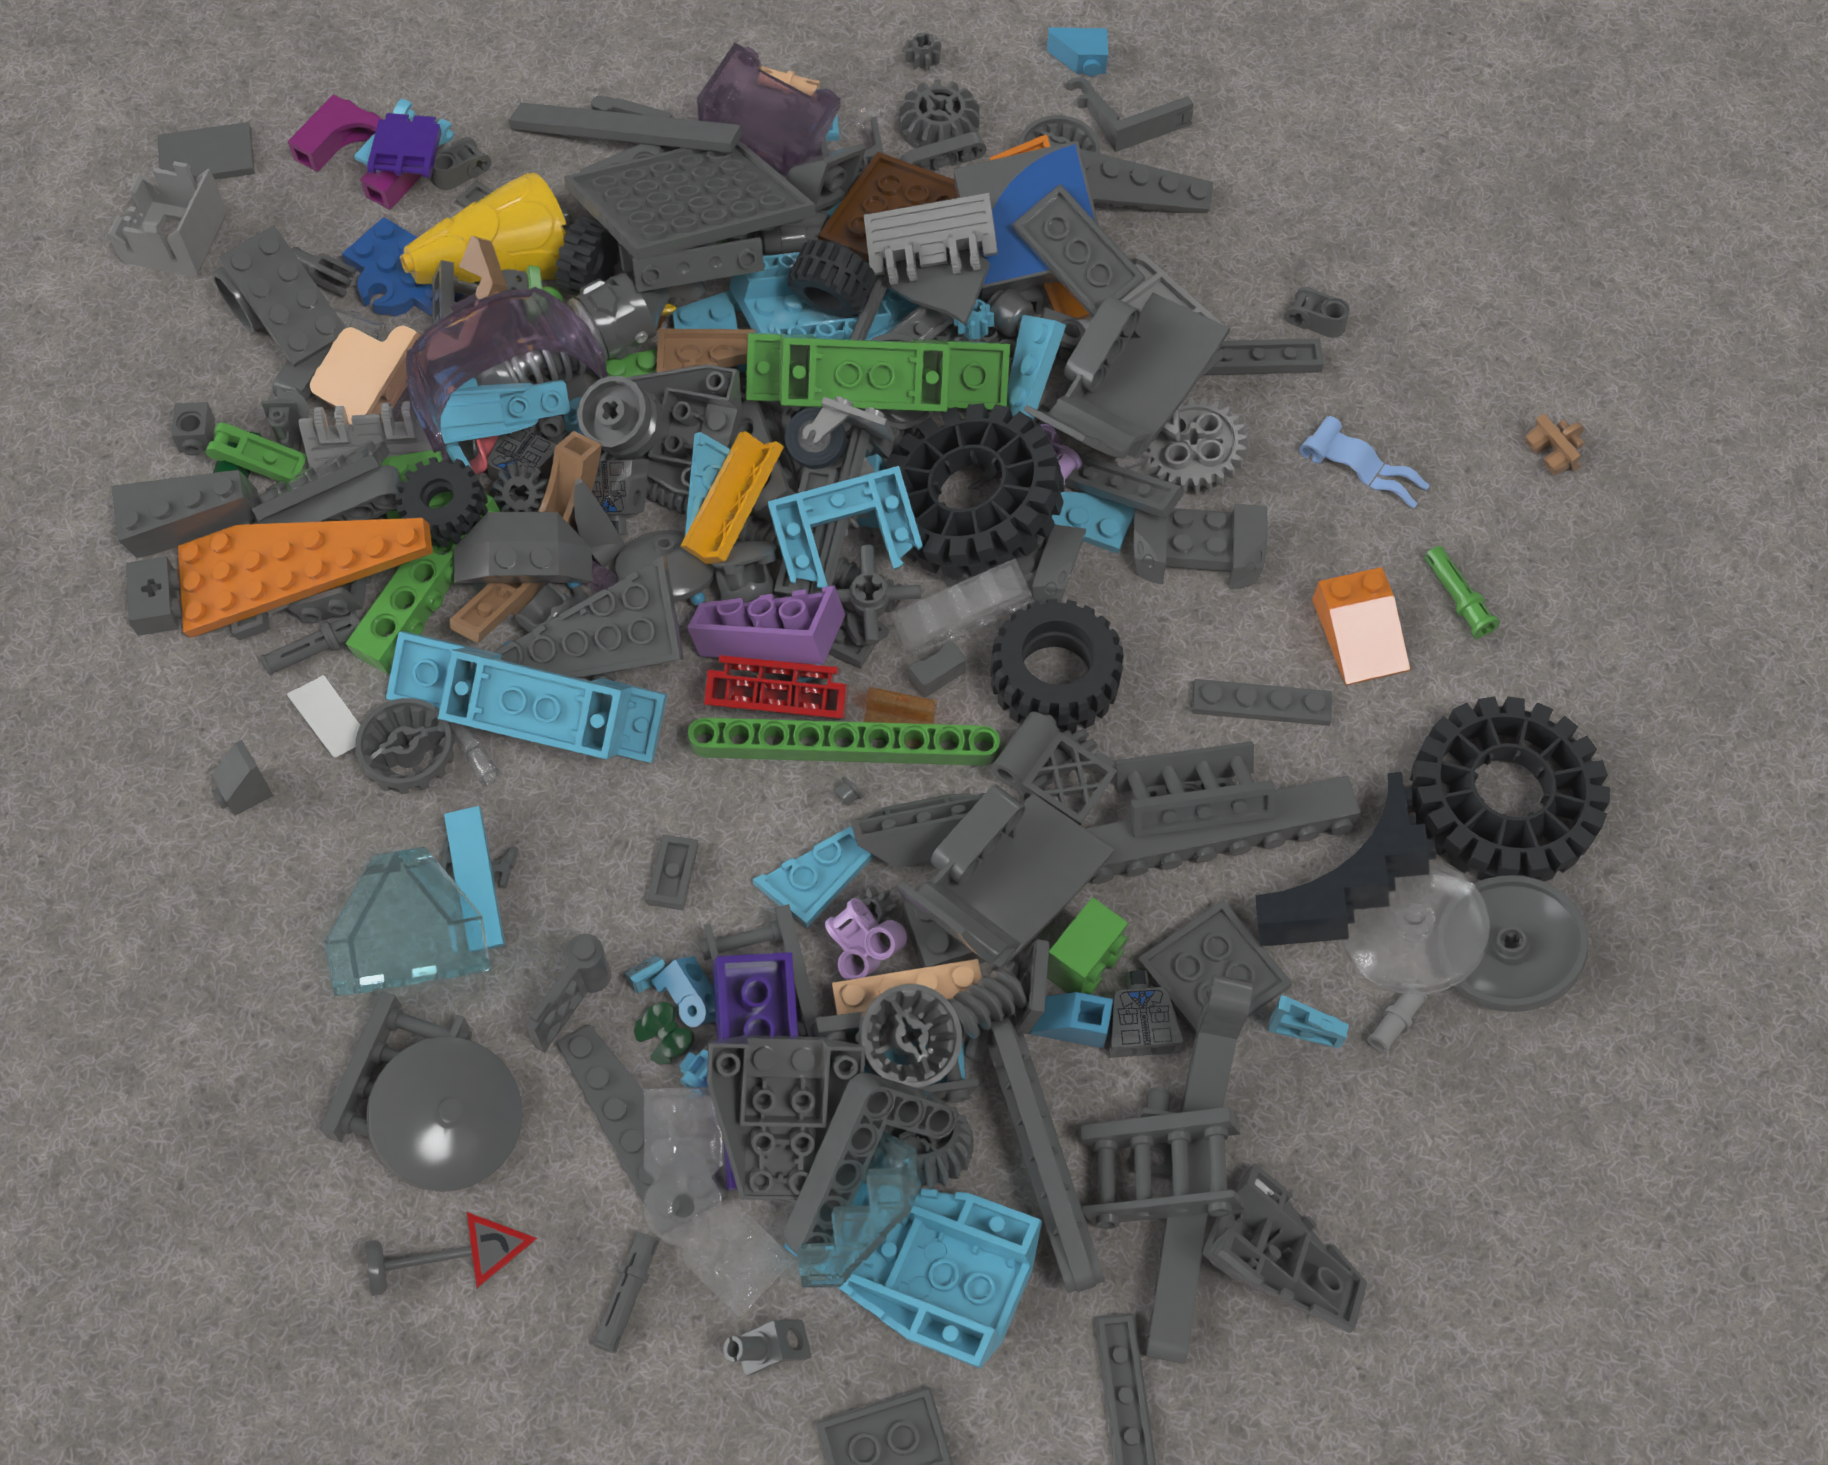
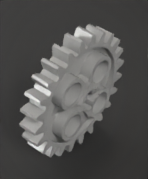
M1190 397L1188 405L1184 406L1181 404L1179 407L1181 439L1177 442L1161 431L1143 452L1144 465H1149V474L1151 476L1157 475L1158 479L1168 480L1170 483L1181 485L1183 494L1186 493L1189 487H1193L1195 493L1199 494L1200 486L1205 485L1209 491H1212L1213 482L1216 481L1219 485L1224 486V476L1234 478L1235 468L1242 469V458L1247 457V435H1245L1244 424H1239V415L1231 416L1229 406L1220 411L1219 401H1215L1211 406H1207L1206 398H1203L1200 404H1195L1193 397ZM1178 458H1179V459H1183L1182 461H1179V462L1173 461L1174 459H1178Z

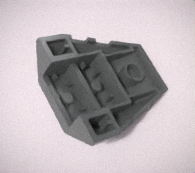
M1254 1163L1234 1188V1191L1244 1201V1209L1234 1210L1229 1216L1216 1217L1202 1254L1209 1259L1213 1266L1224 1271L1232 1279L1351 1333L1356 1327L1367 1282L1334 1244L1328 1249L1312 1231L1317 1226L1312 1218L1307 1216L1303 1220L1288 1202L1292 1195L1285 1187Z

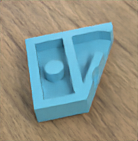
M1280 995L1270 1017L1268 1031L1340 1049L1346 1040L1349 1024L1287 996Z

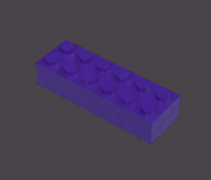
M792 952L716 957L713 962L717 1040L743 1035L798 1037ZM724 1143L727 1191H735L738 1189Z

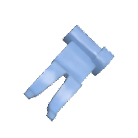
M1327 416L1314 435L1309 436L1301 445V455L1307 459L1310 455H1313L1314 457L1311 461L1316 464L1321 463L1324 458L1344 463L1357 473L1362 483L1369 486L1384 463L1378 458L1374 449L1367 442L1340 433L1339 431L1342 429L1341 422L1335 417ZM1385 464L1379 472L1380 475L1385 477H1406L1425 491L1430 486L1416 471L1406 466H1390ZM1376 477L1370 485L1375 490H1389L1396 493L1413 509L1417 505V502L1412 499L1408 491L1394 480Z

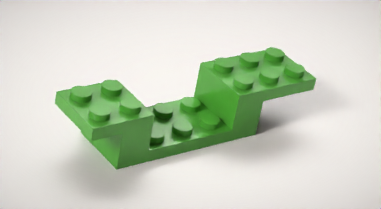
M748 332L746 400L779 401L781 405L823 407L821 404L823 397L834 400V397L838 396L851 401L854 404V408L869 407L873 409L947 412V408H968V404L984 403L986 409H993L995 404L1007 406L1010 344L911 339V342L816 338L814 335Z

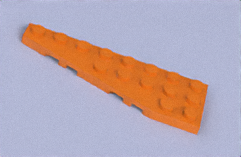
M423 518L234 525L178 546L183 633L193 638L432 554L430 525Z

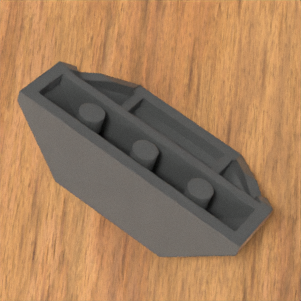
M487 512L454 548V583H592V549L557 512Z
M970 793L946 794L874 810L862 818H856L851 821L857 846L896 868L905 866L915 867L921 863L930 862L937 847L985 793L978 795Z

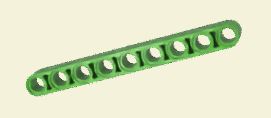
M699 718L692 722L688 730L693 752L699 757L985 766L997 759L1000 746V738L996 730L989 726ZM708 733L714 736L708 743L696 741L702 734ZM742 734L749 737L743 744L731 742L736 735ZM775 735L784 739L780 744L774 746L766 743L769 737ZM809 736L818 739V742L813 746L808 747L801 744V741ZM844 737L850 738L853 741L850 746L844 748L836 745V741ZM878 738L888 742L887 746L879 749L874 748L870 743ZM915 739L922 742L923 745L919 749H910L905 744L909 740ZM950 740L958 746L954 750H945L940 744ZM984 741L991 744L993 748L989 751H980L975 745L978 742Z

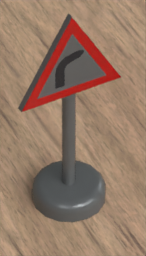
M466 1212L471 1244L468 1247L384 1261L382 1244L377 1240L366 1241L371 1294L376 1296L386 1291L385 1271L467 1256H472L476 1288L478 1289L537 1238Z

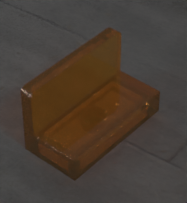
M869 687L866 697L864 722L934 724L937 715L936 700ZM881 738L876 739V740H880V741H885V742H887L886 740L881 739ZM915 739L905 743L906 746L918 749L923 745L922 742Z

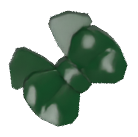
M664 1001L652 1005L642 1016V1020H637L634 1030L636 1041L638 1042L652 1039L657 1035L662 1039L650 1056L651 1061L658 1065H670L672 1058L676 1059L687 1053L695 1042L694 1033L690 1029L680 1028L674 1021V1006Z

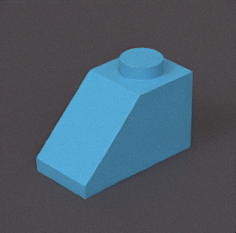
M1048 27L1047 51L1076 74H1086L1088 76L1106 74L1108 61L1107 28Z

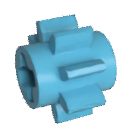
M977 299L966 326L954 319V324L958 326V333L964 334L969 339H979L987 335L988 327L994 326V313L989 312L990 305Z
M702 1050L697 1056L689 1052L679 1065L681 1068L680 1072L684 1074L680 1082L694 1094L703 1097L707 1090H709L707 1083L708 1051Z

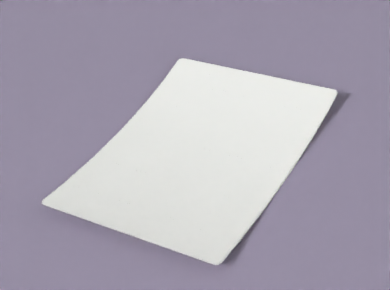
M324 675L287 694L333 757H338L355 748L357 732L361 725Z

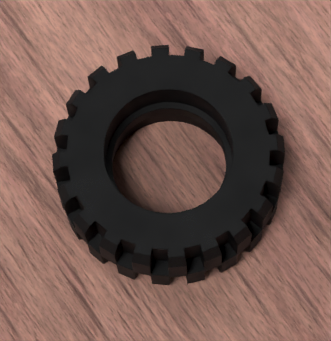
M1056 598L1047 599L1046 604L1041 605L1039 601L1027 604L1026 611H1023L1022 608L1011 614L1010 621L1006 620L999 628V634L995 637L993 643L990 676L992 677L991 687L993 694H998L997 702L1002 710L1010 707L1011 719L1019 723L1021 719L1025 720L1031 712L1051 715L1056 721L1057 728H1065V731L1070 730L1071 733H1075L1078 724H1082L1084 729L1094 725L1096 715L1099 718H1103L1106 715L1110 704H1114L1117 697L1123 670L1124 654L1123 647L1119 645L1120 638L1116 630H1109L1110 622L1103 615L1096 617L1095 609L1087 605L1084 608L1076 606L1077 601L1067 599L1066 603H1057ZM1047 647H1060L1077 654L1085 662L1089 672L1073 683L1063 685L1050 684L1041 681L1031 674L1024 661L1037 650Z

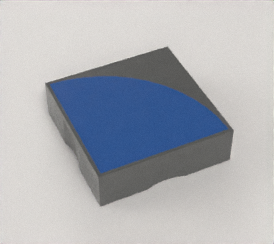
M1078 140L954 169V185L958 198L990 193L998 255L984 257L983 246L978 247L979 255L990 262V269L980 291L982 301L990 299L999 290L1013 289L1017 292H1023L1040 284L1060 282L1012 229V224L1059 184L1067 190L1098 224Z

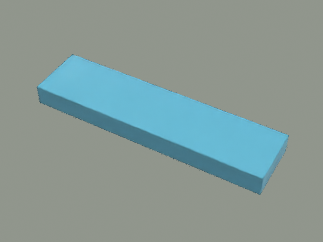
M476 806L445 813L444 817L467 952L474 953L506 946L482 808Z

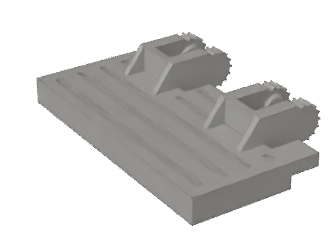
M990 193L864 215L870 267L875 272V276L885 274L884 263H886L890 285L898 284L899 277L896 261L906 260L907 276L910 282L918 280L915 258L920 259V266L924 268L947 264V253L950 252L953 274L961 273L962 268L959 250L970 249V263L974 271L981 270L978 247L983 246L984 257L998 255Z
M411 401L403 402L401 411L404 421L395 422L391 404L382 403V419L381 414L352 415V425H349L345 407L336 406L334 418L337 425L328 426L323 407H315L314 418L299 419L298 422L309 468L313 467L316 472L325 465L324 462L340 454L347 458L348 455L355 452L354 449L371 440L374 445L385 442L390 451L387 457L441 449L433 411H419V420H415Z

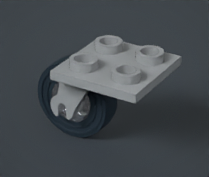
M835 396L834 400L823 397L821 402L823 408L812 407L797 413L790 420L785 433L786 447L792 458L798 464L811 469L828 467L840 458L846 445V432L850 428H864L870 435L893 442L895 437L888 420L884 418V413L866 407L865 411L854 408V404L851 401Z

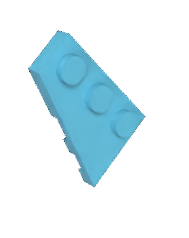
M702 432L694 434L685 536L730 451L729 448Z

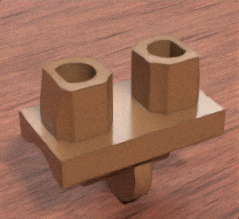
M1544 413L1536 418V427L1525 436V442L1535 454L1548 445L1554 449L1553 453L1543 459L1545 466L1551 470V473L1555 476L1568 468L1572 472L1581 468V465L1578 463L1581 455L1576 450L1585 444L1579 437L1584 431V427L1580 422L1569 426L1565 420H1561L1556 427Z

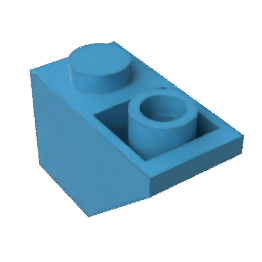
M1079 992L1045 996L1044 1013L1032 1028L1031 1035L1104 1048L1113 999Z

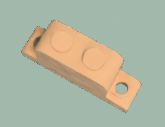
M407 326L396 327L389 334L388 338L382 342L356 328H346L333 342L323 362L316 369L310 382V389L334 408L336 406H344L349 425H352V415L381 414L382 419V403H390L392 409L394 408L423 361L421 358L428 341L417 331Z

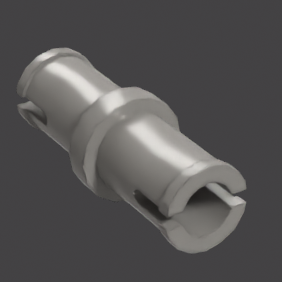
M1408 984L1395 1004L1389 1005L1385 1009L1383 1020L1367 1039L1375 1050L1387 1053L1401 1032L1407 1031L1410 1028L1412 1017L1427 999V994L1417 985Z

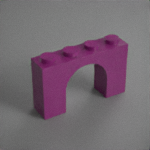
M333 94L287 142L295 161L319 172L344 146L355 142H367L375 134L378 121L381 118L374 112H367L356 106L352 101L344 100ZM367 171L360 181L366 198L391 210L423 174L404 173L403 176H399L395 172L376 171V173H368Z

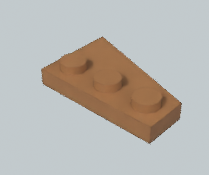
M658 329L656 372L705 364L725 368L747 363L748 332L755 333V329Z

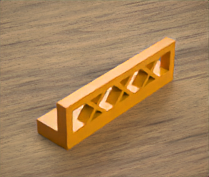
M746 431L739 432L680 547L705 564L725 562L784 446L777 441L763 444Z

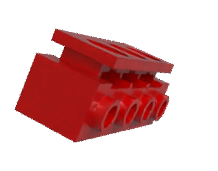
M719 655V662L725 664L724 671L707 670L704 705L846 720L849 685L833 682L834 675L840 676L841 669L838 667ZM731 670L759 672L757 678L732 676ZM765 673L793 676L792 682L766 679ZM799 677L828 679L827 685L800 683Z

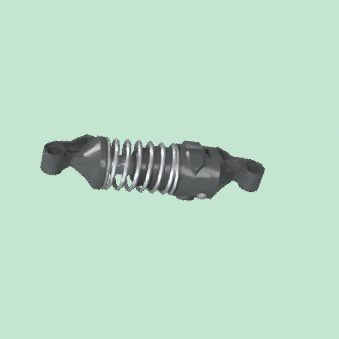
M621 272L606 281L597 279L581 287L580 294L569 300L568 308L562 310L556 306L554 315L550 317L542 313L540 318L542 325L536 327L533 322H527L526 327L531 336V346L528 345L521 331L514 328L512 334L521 351L515 353L505 336L500 335L499 343L507 358H505L495 343L488 341V343L485 342L479 347L477 351L466 355L457 367L476 378L478 386L519 383V381L521 383H531L527 377L535 374L537 384L551 382L541 371L544 368L551 374L552 381H558L559 377L569 382L572 377V371L582 375L585 373L587 364L597 367L599 360L602 362L613 358L621 360L635 353L638 345L656 336L659 319L669 298L691 301L702 296L706 288L703 281L637 292L634 272H627L626 274ZM431 386L425 392L424 397L434 414L431 393L439 390Z

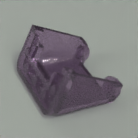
M734 43L697 97L698 120L741 125L743 134L739 140L775 171L787 177L788 172L793 166L810 161L817 156L841 107V98L837 97L829 89H817L810 96L762 71L759 55L756 51Z

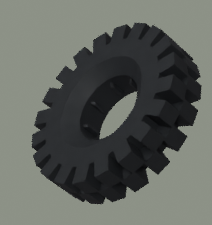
M984 403L968 404L967 416L962 419L957 407L948 409L947 412H941L944 425L938 427L931 417L918 424L917 427L922 436L920 440L907 433L897 444L902 456L891 453L884 467L889 469L899 466L923 545L920 550L914 546L905 555L913 562L918 560L923 569L935 574L942 567L946 577L962 578L964 568L968 566L972 576L979 577L990 575V561L996 560L1001 571L1015 565L1016 562L1012 552L1016 549L1025 557L1030 555L1039 547L1034 536L1035 534L1045 538L1048 537L1055 526L1052 515L1060 516L1064 503L1061 492H1065L1064 478L1048 435L1039 424L1034 426L1031 417L1020 411L1013 417L1010 407L997 404L994 405L990 415H988ZM988 465L994 467L997 472L1001 471L1003 473L1002 478L999 480L1000 486L994 495L978 506L967 509H954L947 507L945 502H939V495L942 493L941 488L945 481L956 471L964 467Z
M1494 696L1478 699L1473 709L1468 703L1458 706L1452 710L1448 719L1443 716L1432 727L1413 763L1409 780L1413 781L1411 785L1412 807H1417L1415 814L1416 824H1425L1426 831H1429L1432 835L1431 838H1434L1435 851L1439 856L1447 851L1453 856L1450 865L1464 874L1469 867L1478 870V880L1515 875L1530 877L1544 882L1553 879L1557 871L1560 870L1564 873L1577 863L1603 827L1607 817V813L1604 811L1610 803V787L1602 786L1608 777L1603 760H1591L1597 748L1588 736L1577 741L1572 737L1578 726L1566 716H1563L1555 724L1549 720L1553 709L1537 702L1532 712L1525 711L1524 698L1507 696L1504 704L1498 706ZM1498 735L1515 737L1514 744H1501ZM1479 737L1483 751L1476 748L1468 739ZM1524 740L1544 751L1539 755L1534 750L1523 746ZM1449 752L1462 764L1457 765L1442 759ZM1552 757L1563 770L1553 772L1547 760ZM1497 760L1511 761L1512 763L1522 765L1533 773L1534 777L1541 784L1544 795L1540 803L1544 804L1543 809L1535 814L1530 812L1525 817L1507 816V814L1496 812L1478 794L1475 782L1479 774L1475 770L1483 764L1489 765L1492 761ZM1441 783L1450 785L1449 793H1443ZM1572 786L1574 797L1557 793V789ZM1556 815L1574 820L1571 830L1559 821ZM1544 836L1548 841L1551 842L1549 844L1539 846L1537 841Z

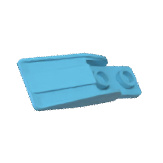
M563 380L534 385L531 383L481 385L434 391L431 393L439 438L444 444L512 433L535 425L539 421L538 418L570 412L566 384Z

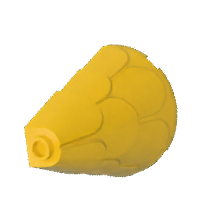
M534 172L526 173L499 187L478 202H473L452 218L446 217L404 247V254L400 255L401 264L406 273H411L417 284H432V278L441 260L453 262L454 276L458 277V280L469 283L480 282L481 277L459 267L473 235L492 242L501 270L510 269L526 272L529 265L540 267L541 280H558L555 278V272L558 270L556 261L560 259L561 254L558 253L560 246L563 247L565 243L563 238L566 232L562 226L566 225V221L547 183Z

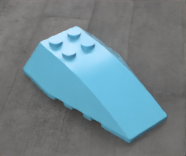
M861 1182L829 1256L819 1264H805L907 1340L981 1369L1003 1343L1033 1270L1042 1222L1041 1219L970 1193H939L938 1190L925 1188L915 1192V1190L900 1189L897 1185L884 1184V1186H874ZM785 1243L784 1248H785L786 1250H788L790 1253H792L794 1256H796L798 1259H800L802 1262H804V1261Z

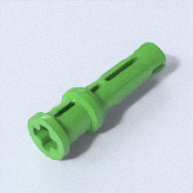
M1436 546L1427 552L1428 555H1425L1424 559L1454 599L1456 613L1460 617H1464L1472 628V636L1478 639L1493 632L1500 625V620L1497 616H1492L1484 605V597L1470 588L1442 546Z

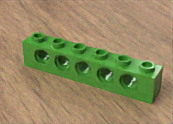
M453 493L449 496V498L442 507L447 505L452 500ZM486 494L488 503L485 505L488 512H500L493 497ZM453 540L449 541V547H441L439 542L436 541L435 546H432V554L401 564L345 643L356 658L388 675L391 673L399 631L421 635L426 621L433 611L440 608L445 594L451 585L455 584L454 548L457 545ZM451 549L450 552L442 555L444 551ZM429 576H432L431 579H429L428 581L423 582V580H424L425 578H427V577H429ZM413 603L411 607L404 609L406 605ZM391 630H394V632L391 635L384 637L386 633H388Z

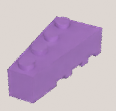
M835 586L823 587L821 593L808 594L805 589L793 591L791 597L774 599L773 594L760 595L754 601L745 603L742 598L699 603L687 629L699 655L703 657L719 658V655L824 665L846 614Z

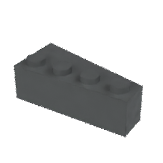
M240 470L111 486L118 541L136 558L153 555L231 526L257 519L252 508L259 502L258 489Z

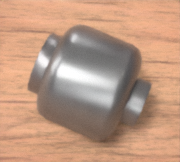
M1013 289L997 291L987 303L990 305L989 312L994 313L993 327L1007 337H1013L1019 333L1022 315L1032 316L1033 305Z

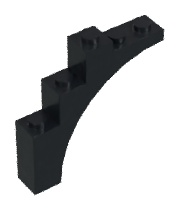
M1402 772L1387 773L1388 795L1383 814L1372 835L1353 856L1336 869L1309 883L1284 891L1255 895L1260 947L1349 939L1348 924H1355L1354 910L1390 907L1389 892L1396 891L1395 878L1430 875L1429 860L1436 859L1434 838H1427L1425 824L1416 825L1415 812L1408 813L1407 807L1413 806L1412 791L1410 785L1404 786Z

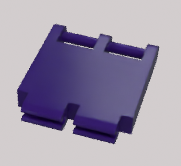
M387 113L385 120L379 119L367 163L368 173L389 171L395 172L399 176H403L404 173L423 174L424 178H431L442 134L440 124H437V121H435L436 117L414 115L413 121L410 122V119H408L409 114Z

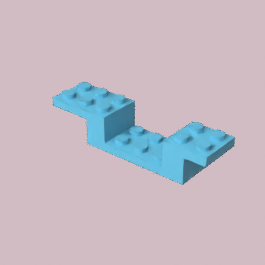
M399 631L386 699H420L437 707L440 710L438 719L602 759H609L620 755L649 763L654 761L668 694L604 678L587 681L501 660L502 654L407 631Z

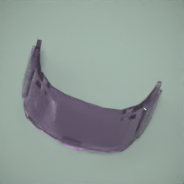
M537 287L524 290H506L479 300L473 294L451 305V314L427 329L418 338L413 347L407 350L406 357L408 376L406 384L413 409L434 454L439 452L443 461L449 459L441 432V415L454 391L484 371L517 355L541 349L567 353L592 369L601 379L608 377L604 352L592 335L589 326L557 297Z

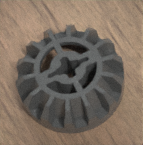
M940 79L934 81V86L930 88L926 82L918 85L917 91L915 89L910 90L905 95V101L900 104V132L906 142L913 148H919L970 132L978 133L980 114L978 101L972 98V93L966 88L959 90L958 84L953 81L946 87L941 85ZM954 101L961 106L958 114L953 111Z
M1063 115L1047 116L1032 122L1022 132L1018 144L1019 146L1047 134L1051 142L1064 144L1078 140L1080 149L1100 154V142L1093 129L1081 120Z
M414 698L395 699L374 709L359 727L355 745L357 757L368 778L371 781H376L386 791L391 790V788H397L401 794L409 793V788L419 786L422 790L429 788V781L435 776L441 779L446 774V764L453 762L455 739L448 721L438 719L440 710L431 703ZM406 745L410 746L408 749H403ZM434 749L430 764L420 771L418 764L422 762L426 752ZM397 765L404 768L413 767L416 774L400 775L390 768Z
M903 984L892 987L874 997L866 1010L860 1015L859 1020L861 1022L859 1032L856 1034V1043L865 1046L864 1065H867L876 1076L915 1088H921L942 1079L953 1068L958 1059L962 1045V1029L959 1017L951 1003L932 988L919 984ZM908 1013H910V1014H912V1015H915V1016L918 1017L921 1021H919L918 1019H912V1018H910V1016H909ZM887 1019L890 1025V1030L887 1033L888 1044L880 1047L879 1032L882 1024ZM911 1031L914 1038L904 1044L901 1037L906 1032ZM928 1037H929V1044H928V1048H927V1050H926L925 1046H926V1044H927V1042H928ZM891 1049L895 1054L905 1056L909 1065L896 1064L890 1061L883 1053Z

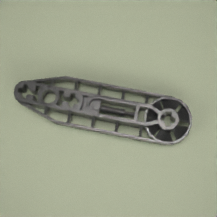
M1004 1015L1001 1022L990 1020L992 1041L988 1042L987 1046L1067 1293L1081 1292L1096 1287V1284L1105 1282L1104 1275L1023 1031L1017 1033L1008 1015Z

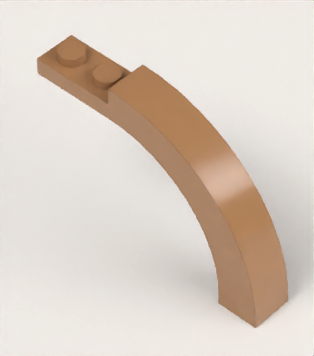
M573 431L555 446L550 479L538 512H557L575 531L577 530L574 509L575 481L577 478L583 480L592 492L598 471L602 444ZM489 583L450 618V629L476 643H480L510 613L518 614L532 600L544 583Z

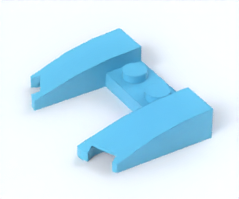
M899 466L768 501L769 512L791 584H796V579L798 578L817 582V589L828 587L811 527L875 511L893 570H897L903 565L900 558L915 546L920 550L923 547Z

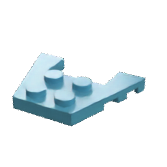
M731 290L676 308L673 312L675 329H737L735 312L742 310ZM747 363L736 365L738 366V371L747 372Z

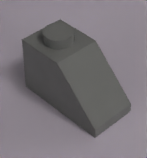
M243 741L236 742L212 774L218 788L212 790L222 809L229 806L235 816L274 796Z

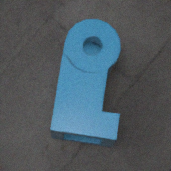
M694 956L675 959L651 980L658 992L668 991L675 1003L679 1006V1015L686 1025L698 1027L716 1022L714 988Z

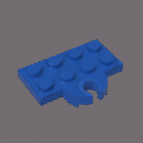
M385 217L379 220L342 253L344 263L355 267L357 271L361 272L358 277L357 288L362 304L366 307L370 304L371 298L375 294L383 293L386 295L375 299L373 302L374 313L393 315L395 317L405 314L413 306H416L433 317L432 284H417L411 273L404 271L400 255L404 254V247L418 237ZM456 293L454 295V302H458L464 294Z

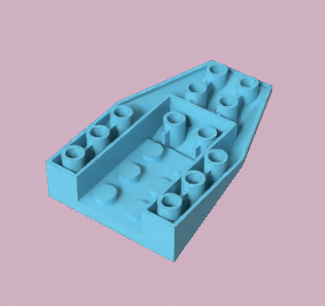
M799 252L763 256L764 271L732 276L729 288L751 329H755V333L814 335L816 338L850 339L860 316L858 314L857 317L843 318L823 313L806 304L788 286L787 278ZM887 289L865 340H871L885 334L920 305L912 303Z

